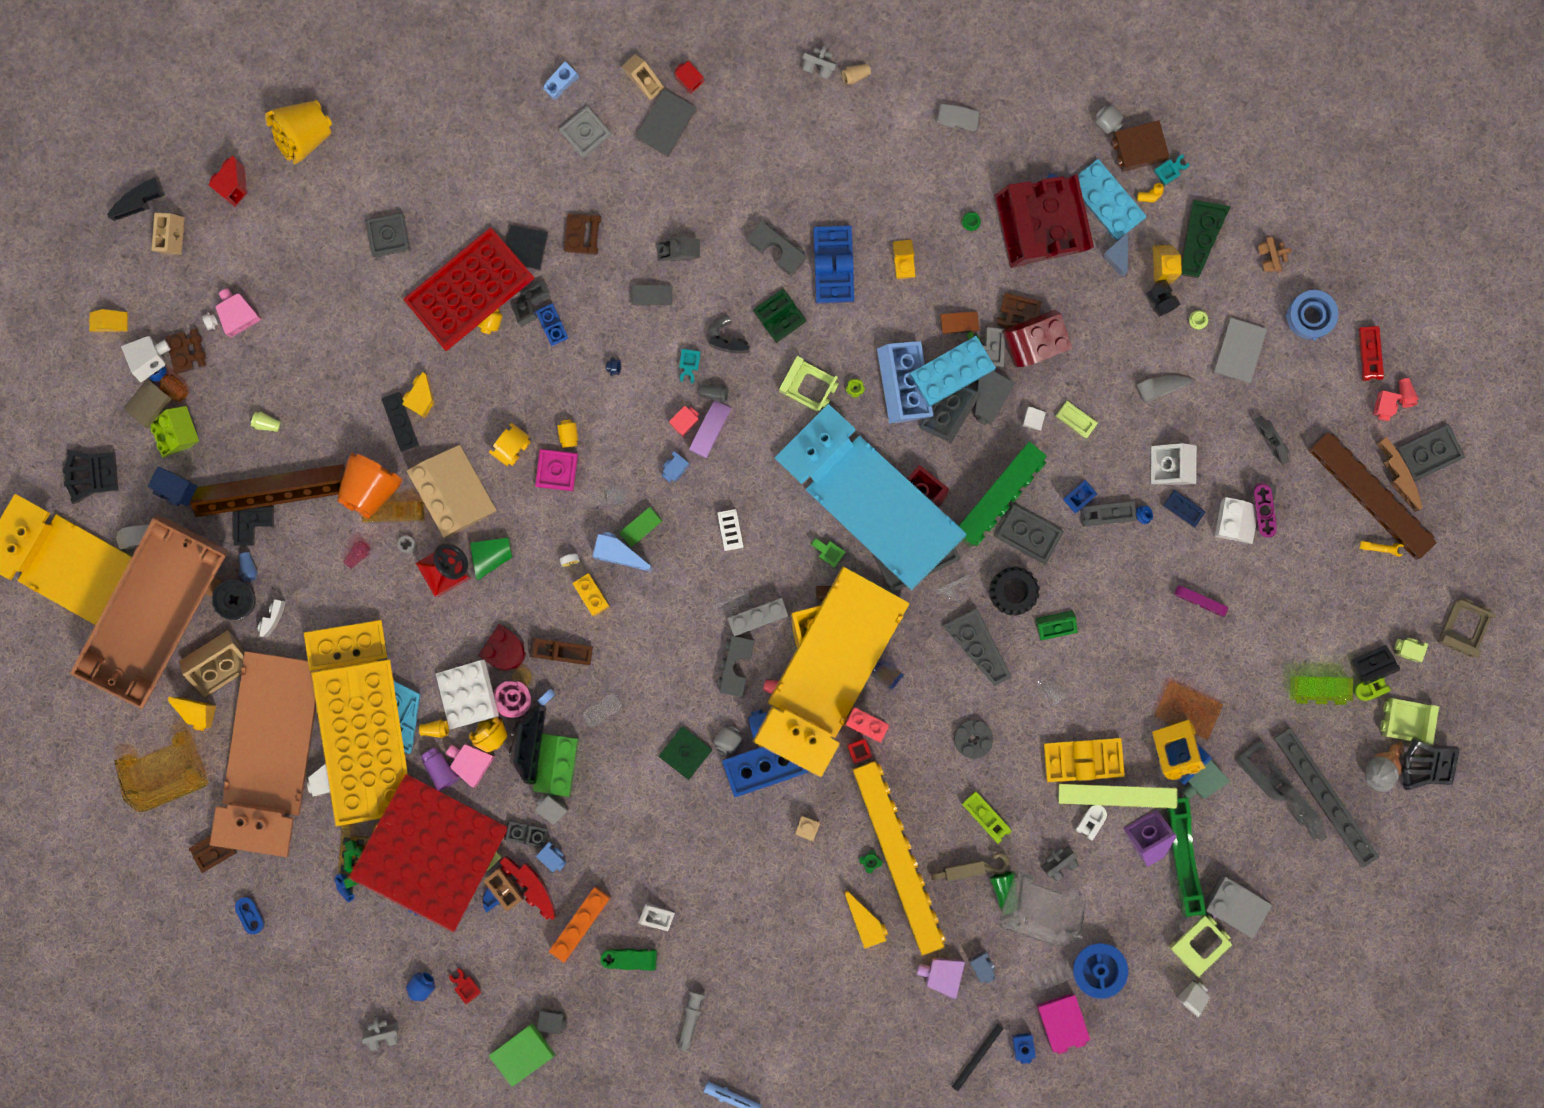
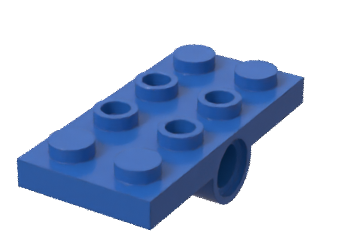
M852 226L814 227L816 304L854 302Z

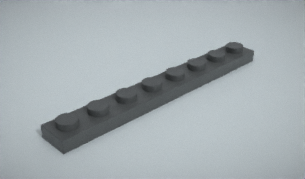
M1289 727L1273 739L1360 866L1364 868L1379 858L1377 852L1292 728Z

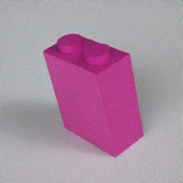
M1074 993L1036 1005L1053 1053L1061 1054L1068 1051L1069 1047H1082L1087 1044V1041H1090Z

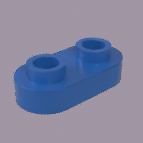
M250 897L239 899L235 904V911L245 931L252 935L261 932L265 922L255 901ZM245 903L249 904L248 910H245L243 907ZM253 920L258 923L256 928L252 926Z

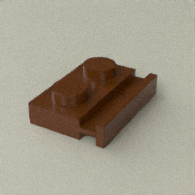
M211 836L188 850L192 853V857L201 873H204L237 853L236 849L211 846Z

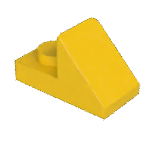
M912 240L893 241L896 279L914 278L915 266Z

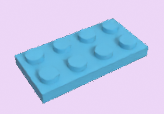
M1099 159L1078 175L1084 203L1116 241L1147 217Z
M977 336L914 370L910 373V376L928 406L931 407L991 373L996 367Z

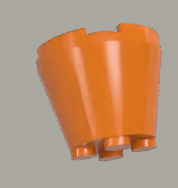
M351 452L346 463L337 502L342 504L343 507L351 511L355 510L359 515L370 519L400 487L403 479L393 472L389 473L382 465L360 454L355 455Z

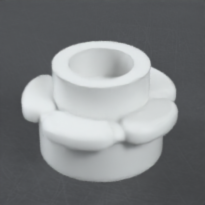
M207 312L206 315L202 316L206 329L215 330V325H218L214 314L210 315Z

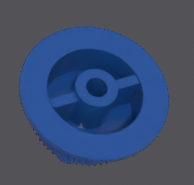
M1104 943L1092 944L1078 954L1073 967L1074 979L1078 987L1088 996L1097 999L1109 998L1119 993L1125 986L1128 978V965L1123 954L1115 947Z

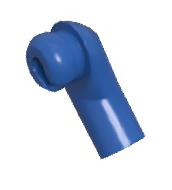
M337 874L334 879L337 891L347 902H351L355 896L349 888L346 889L343 880L347 876L345 874Z

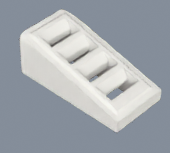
M736 509L718 512L724 550L744 548ZM734 516V520L723 521L722 519ZM735 524L736 526L734 528L724 529L725 525ZM737 531V535L728 537L725 535V533ZM738 539V543L727 545V541Z

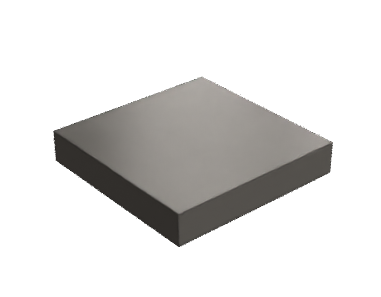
M588 106L559 129V132L583 159L612 135Z

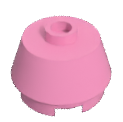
M505 681L493 693L497 710L504 717H519L525 714L530 707L531 696L529 690L519 681Z

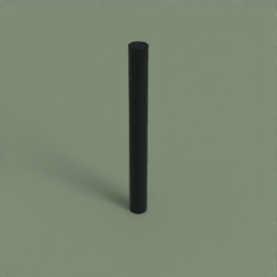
M997 1024L955 1081L952 1088L956 1091H959L1004 1028L1001 1025Z

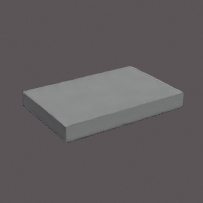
M1230 318L1213 373L1250 384L1267 329Z

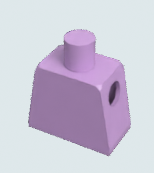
M932 957L930 966L919 963L917 975L927 977V987L956 999L965 962L960 959Z

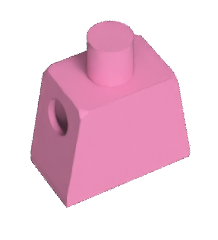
M228 288L219 292L223 302L216 306V310L224 332L230 338L262 320L241 294L238 293L233 296Z
M464 744L461 750L451 745L446 752V755L454 759L450 768L472 788L478 785L495 758V755L486 753L469 744Z

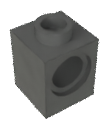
M541 1009L537 1030L560 1035L567 1025V1018H564L565 1012Z

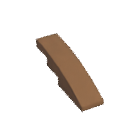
M1387 437L1382 438L1376 445L1388 457L1383 464L1395 477L1390 484L1414 512L1421 510L1423 506L1418 489L1408 467Z

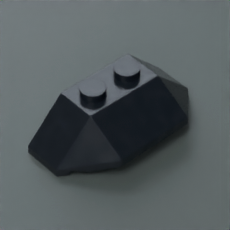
M534 707L519 719L512 729L513 741L509 749L510 763L525 784L536 783L546 707Z

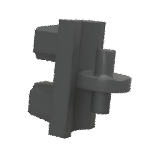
M1069 846L1063 850L1060 847L1056 851L1050 847L1048 849L1050 855L1045 858L1047 862L1040 867L1049 878L1052 877L1057 882L1064 876L1061 872L1063 867L1067 866L1069 870H1074L1079 866L1076 860L1078 856Z

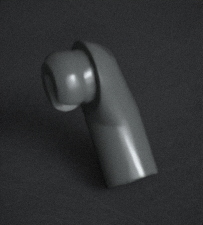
M728 314L714 320L709 326L708 333H710L711 338L712 336H720L719 328L731 323Z

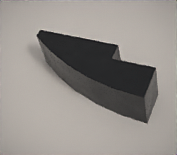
M152 178L130 190L107 213L108 218L117 221L150 209L148 201L165 196L161 182L157 178Z

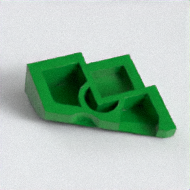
M510 538L470 543L476 580L482 579L486 574L513 558Z

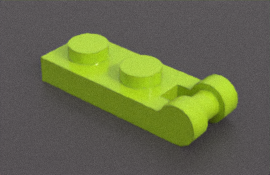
M976 791L962 803L964 808L997 844L1002 841L1001 838L1012 832ZM998 824L1001 829L995 833L993 828Z

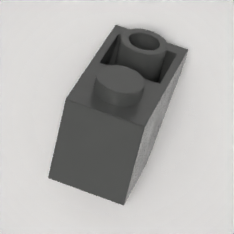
M680 236L657 242L658 261H689L700 258V239Z

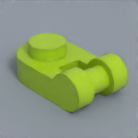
M1384 677L1364 686L1363 681L1358 683L1354 693L1357 699L1369 701L1390 692L1391 689L1389 685H1386ZM1376 682L1379 686L1378 690H1375V687L1373 685Z

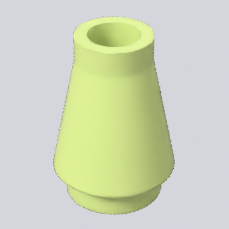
M261 411L259 413L254 412L251 426L255 427L256 430L278 432L281 421Z

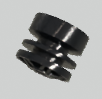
M226 580L220 583L214 589L212 595V605L215 612L228 620H241L247 617L253 611L256 604V596L253 589L247 583L239 580ZM232 596H239V599L237 600L239 603L238 605L230 603L232 601Z

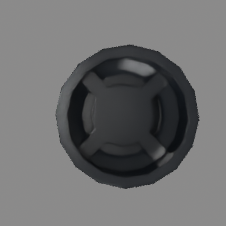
M1168 281L1146 293L1150 303L1155 304L1154 310L1158 317L1169 313L1181 305L1177 297L1171 294L1173 290ZM1165 294L1167 298L1159 301L1158 298Z

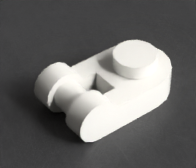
M1100 805L1090 806L1075 828V831L1084 833L1092 841L1106 820L1107 812L1105 808ZM1088 821L1094 824L1092 829L1086 826Z

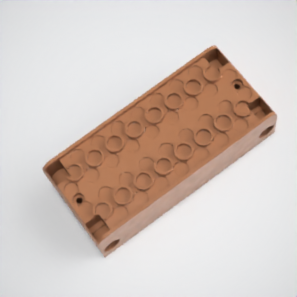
M157 514L151 521L70 674L143 709L229 550Z

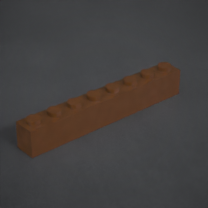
M1327 432L1308 449L1399 544L1404 545L1403 548L1415 560L1421 559L1437 543L1434 540V535L1430 531L1424 530L1420 526V521L1414 516L1411 517L1406 512L1407 508L1393 498L1392 492L1386 488L1384 489L1379 484V479L1374 475H1370L1366 471V466L1360 461L1357 462L1352 457L1353 453L1348 448L1341 446L1337 436Z
M340 464L197 487L190 504L195 516L201 517L338 495L345 466Z

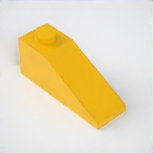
M848 890L844 891L864 949L885 942V936L888 935L885 924L881 925L880 921Z

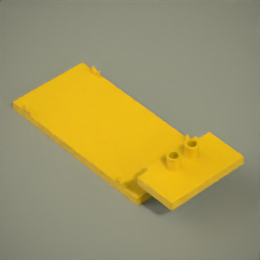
M14 494L0 518V575L12 580L17 571L22 572L17 580L18 582L96 625L132 556L57 514L51 524L45 523L50 512L22 496Z
M842 566L768 700L769 704L780 710L771 707L753 741L822 777L840 744L833 738H836L842 725L844 726L849 712L896 627L904 618L903 615L910 603Z
M382 620L303 632L309 671L321 669V671L311 672L335 826L379 819L383 816L404 775H408L390 659L377 661L378 659L387 658ZM358 649L359 654L354 656L353 651ZM338 652L340 654L339 658L334 659L333 655Z

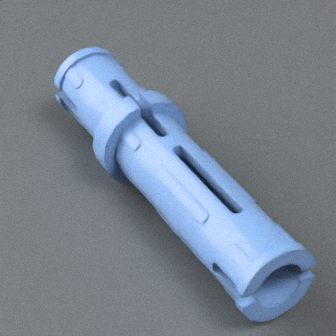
M707 1081L703 1093L718 1098L720 1102L725 1101L738 1108H761L762 1105L729 1091L728 1087L724 1086L723 1088L710 1081ZM715 1091H719V1092H721V1093H723V1094H725V1095L730 1096L731 1098L726 1097V1096H724V1095H722V1094H720V1093H717V1092H715ZM734 1099H737V1100H739V1101H741V1102H744V1103L748 1104L749 1106H747V1105H745V1104H742V1103H740V1102H738V1101H735Z

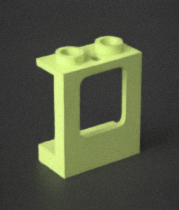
M797 356L779 392L820 413L821 409H824L830 402L827 399L831 392L835 393L839 385L836 382L838 377H833ZM806 374H811L829 384V388L820 403H816L798 393V388Z
M1200 915L1201 919L1177 942L1173 941L1168 946L1198 977L1232 946L1228 941L1230 936L1224 930L1219 931L1215 927L1217 923L1209 915L1207 917ZM1206 926H1209L1222 939V943L1204 959L1190 946V941Z

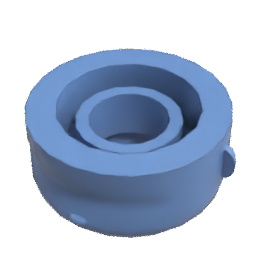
M1314 289L1303 292L1290 303L1286 318L1294 334L1303 339L1316 341L1332 331L1338 321L1339 314L1338 307L1333 298L1323 291ZM1312 307L1317 310L1320 316L1318 323H1309L1305 319L1304 312L1306 308Z

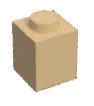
M801 815L795 835L814 841L820 822Z

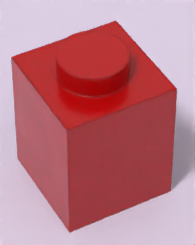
M689 61L685 64L681 63L675 69V79L690 95L704 83V77Z
M865 738L847 745L854 764L872 757Z

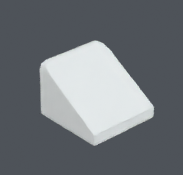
M1028 406L1022 426L1041 431L1046 412Z

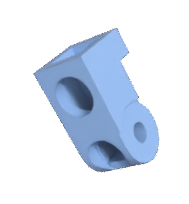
M564 62L545 83L543 89L555 100L580 76Z

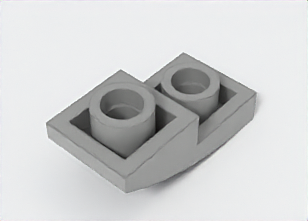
M940 104L937 123L951 128L958 126L974 132L977 130L979 112L960 106Z

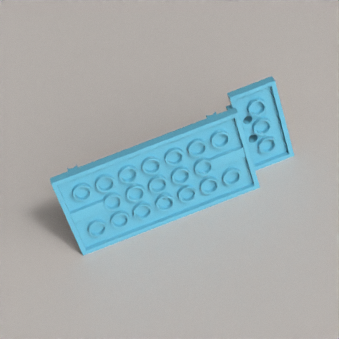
M828 404L775 459L801 484L810 476L813 482L806 488V491L912 591L966 536V533L861 436H858L851 442L848 437L856 429Z

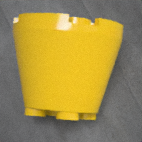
M317 100L276 108L265 113L266 124L268 127H272L271 131L275 144L288 161L290 159L293 160L294 165L304 160L331 134L330 126H332V122L327 115L324 116L321 111V105Z

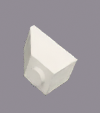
M1192 981L1177 999L1199 1017L1210 996L1206 993L1208 989L1200 982L1196 984Z

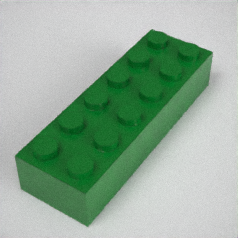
M1030 441L1024 446L959 525L966 533V536L961 540L970 548L973 545L977 547L985 538L983 533L991 531L996 525V517H1002L1010 508L1007 504L1010 501L1013 503L1022 493L1020 491L1021 487L1026 488L1034 479L1032 474L1034 472L1038 473L1047 463L1044 461L1047 457L1046 454Z

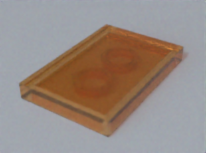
M1169 681L1154 716L1173 725L1190 720L1195 728V735L1208 740L1223 704Z

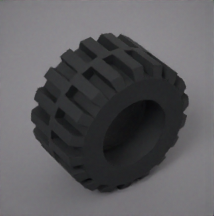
M1009 567L1000 571L992 580L991 588L989 589L990 599L993 601L994 607L998 608L1001 613L1014 616L1021 615L1030 611L1036 605L1040 595L1038 594L1040 587L1037 584V579L1033 577L1031 572L1026 571L1027 569ZM1018 580L1024 585L1026 593L1020 602L1013 603L1005 598L1003 588L1008 581Z

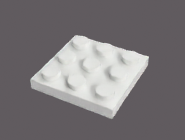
M485 660L436 673L449 730L499 716Z

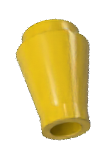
M440 719L420 724L419 734L421 736L444 738V736L449 734L448 722Z

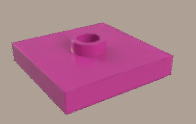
M540 449L535 487L574 492L578 453Z

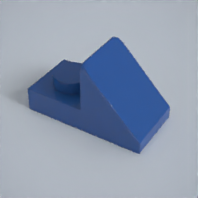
M1084 480L1062 500L1076 514L1097 493Z

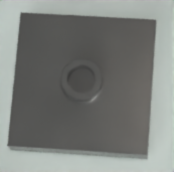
M403 212L366 219L373 258L411 251Z

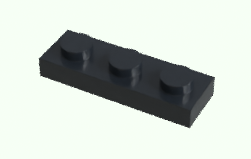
M400 392L381 398L400 451L404 452L420 446L406 407L402 405L403 399Z

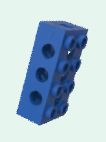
M764 747L722 760L734 798L806 774L808 771L791 761L785 766L778 763L780 755ZM762 761L770 763L771 768L769 771L763 772L760 769L759 765ZM745 767H749L752 770V776L749 778H745L741 774V770Z

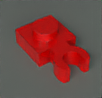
M458 968L459 978L455 979L452 975H449V979L451 982L458 984L454 990L463 1002L468 1005L482 991L471 977L465 979L464 971Z

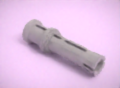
M695 990L689 991L690 998L688 1006L685 1007L686 1018L678 1049L688 1052L690 1051L698 1016L702 1013V1001L706 997L705 993Z

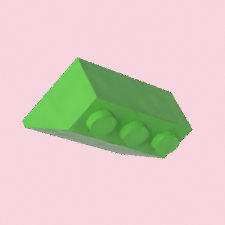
M543 733L536 783L533 785V791L559 796H571L579 738Z

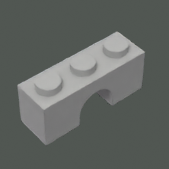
M782 598L727 619L733 635L736 637L761 626L787 618L788 613Z

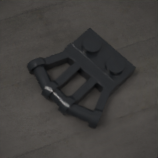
M67 449L66 454L68 456L62 471L65 473L64 487L67 488L71 496L72 504H76L94 493L119 491L114 452L87 455ZM75 457L89 460V465L73 467ZM90 471V478L73 480L74 472ZM91 484V488L78 494L74 487L76 485Z
M1413 736L1407 752L1403 753L1404 764L1401 765V772L1404 778L1403 788L1405 790H1412L1427 784L1453 785L1460 749L1457 746L1431 745ZM1420 746L1431 751V755L1415 754ZM1412 762H1429V767H1413L1411 765ZM1411 774L1427 775L1416 780L1411 778Z

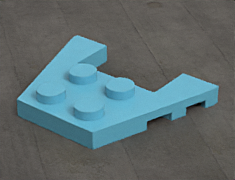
M393 680L400 727L403 728L401 734L404 752L411 754L421 694Z

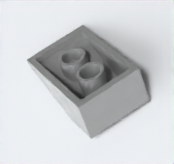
M1222 875L1205 903V911L1252 939L1272 907L1270 903Z

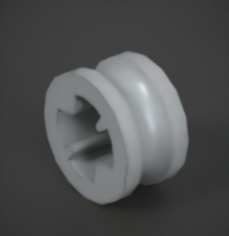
M402 536L398 540L397 545L400 551L410 553L415 549L416 542L410 536ZM406 539H409L412 545L407 550H404L405 547L402 546V542H406Z

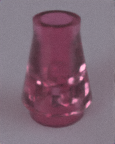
M361 540L357 543L355 542L348 556L343 561L344 564L353 569L355 565L370 555L371 548Z

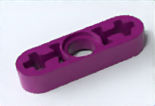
M1259 482L1253 489L1258 528L1263 537L1269 538L1277 532L1273 495L1268 483ZM1262 487L1268 490L1265 492L1266 500H1262L1261 494L1257 493L1261 491ZM1263 505L1270 506L1271 510L1268 514L1260 513V508ZM1264 519H1268L1270 527H1273L1270 528L1269 532L1262 529L1266 527Z
M1177 585L1174 592L1175 596L1192 604H1199L1201 608L1222 617L1226 616L1229 609L1221 603Z

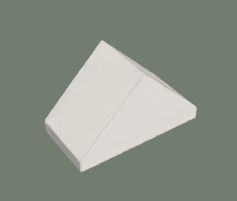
M647 902L639 924L668 931L675 913Z

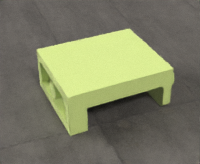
M1388 698L1383 707V712L1386 713L1385 720H1382L1380 725L1382 736L1411 741L1413 736L1433 745L1439 706Z

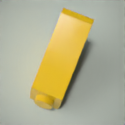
M1153 245L1154 283H1164L1167 281L1168 283H1174L1182 274L1180 253L1173 245Z

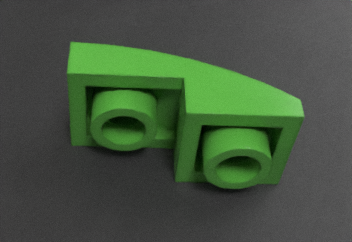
M650 506L623 528L619 534L632 547L663 520Z

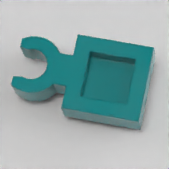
M1180 155L1175 163L1170 159L1154 170L1163 186L1180 177L1181 173L1179 170L1184 171L1190 166V163L1181 165L1180 160L1185 157L1184 155Z
M682 349L679 369H684V372L680 375L682 383L685 376H690V383H694L693 371L699 370L701 351Z

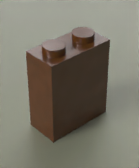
M1160 120L1116 131L1113 138H1111L1112 147L1114 150H1117L1118 154L1116 162L1118 167L1122 168V172L1164 162L1169 158Z

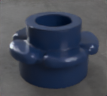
M614 357L606 363V371L609 372L610 376L619 375L621 372V361Z

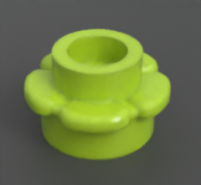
M860 379L848 381V386H846L848 394H851L852 397H859L860 394L864 393L865 387Z

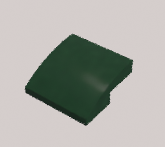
M781 289L752 310L775 343L807 322L784 289Z

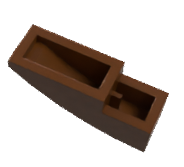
M532 638L530 657L591 665L593 646Z

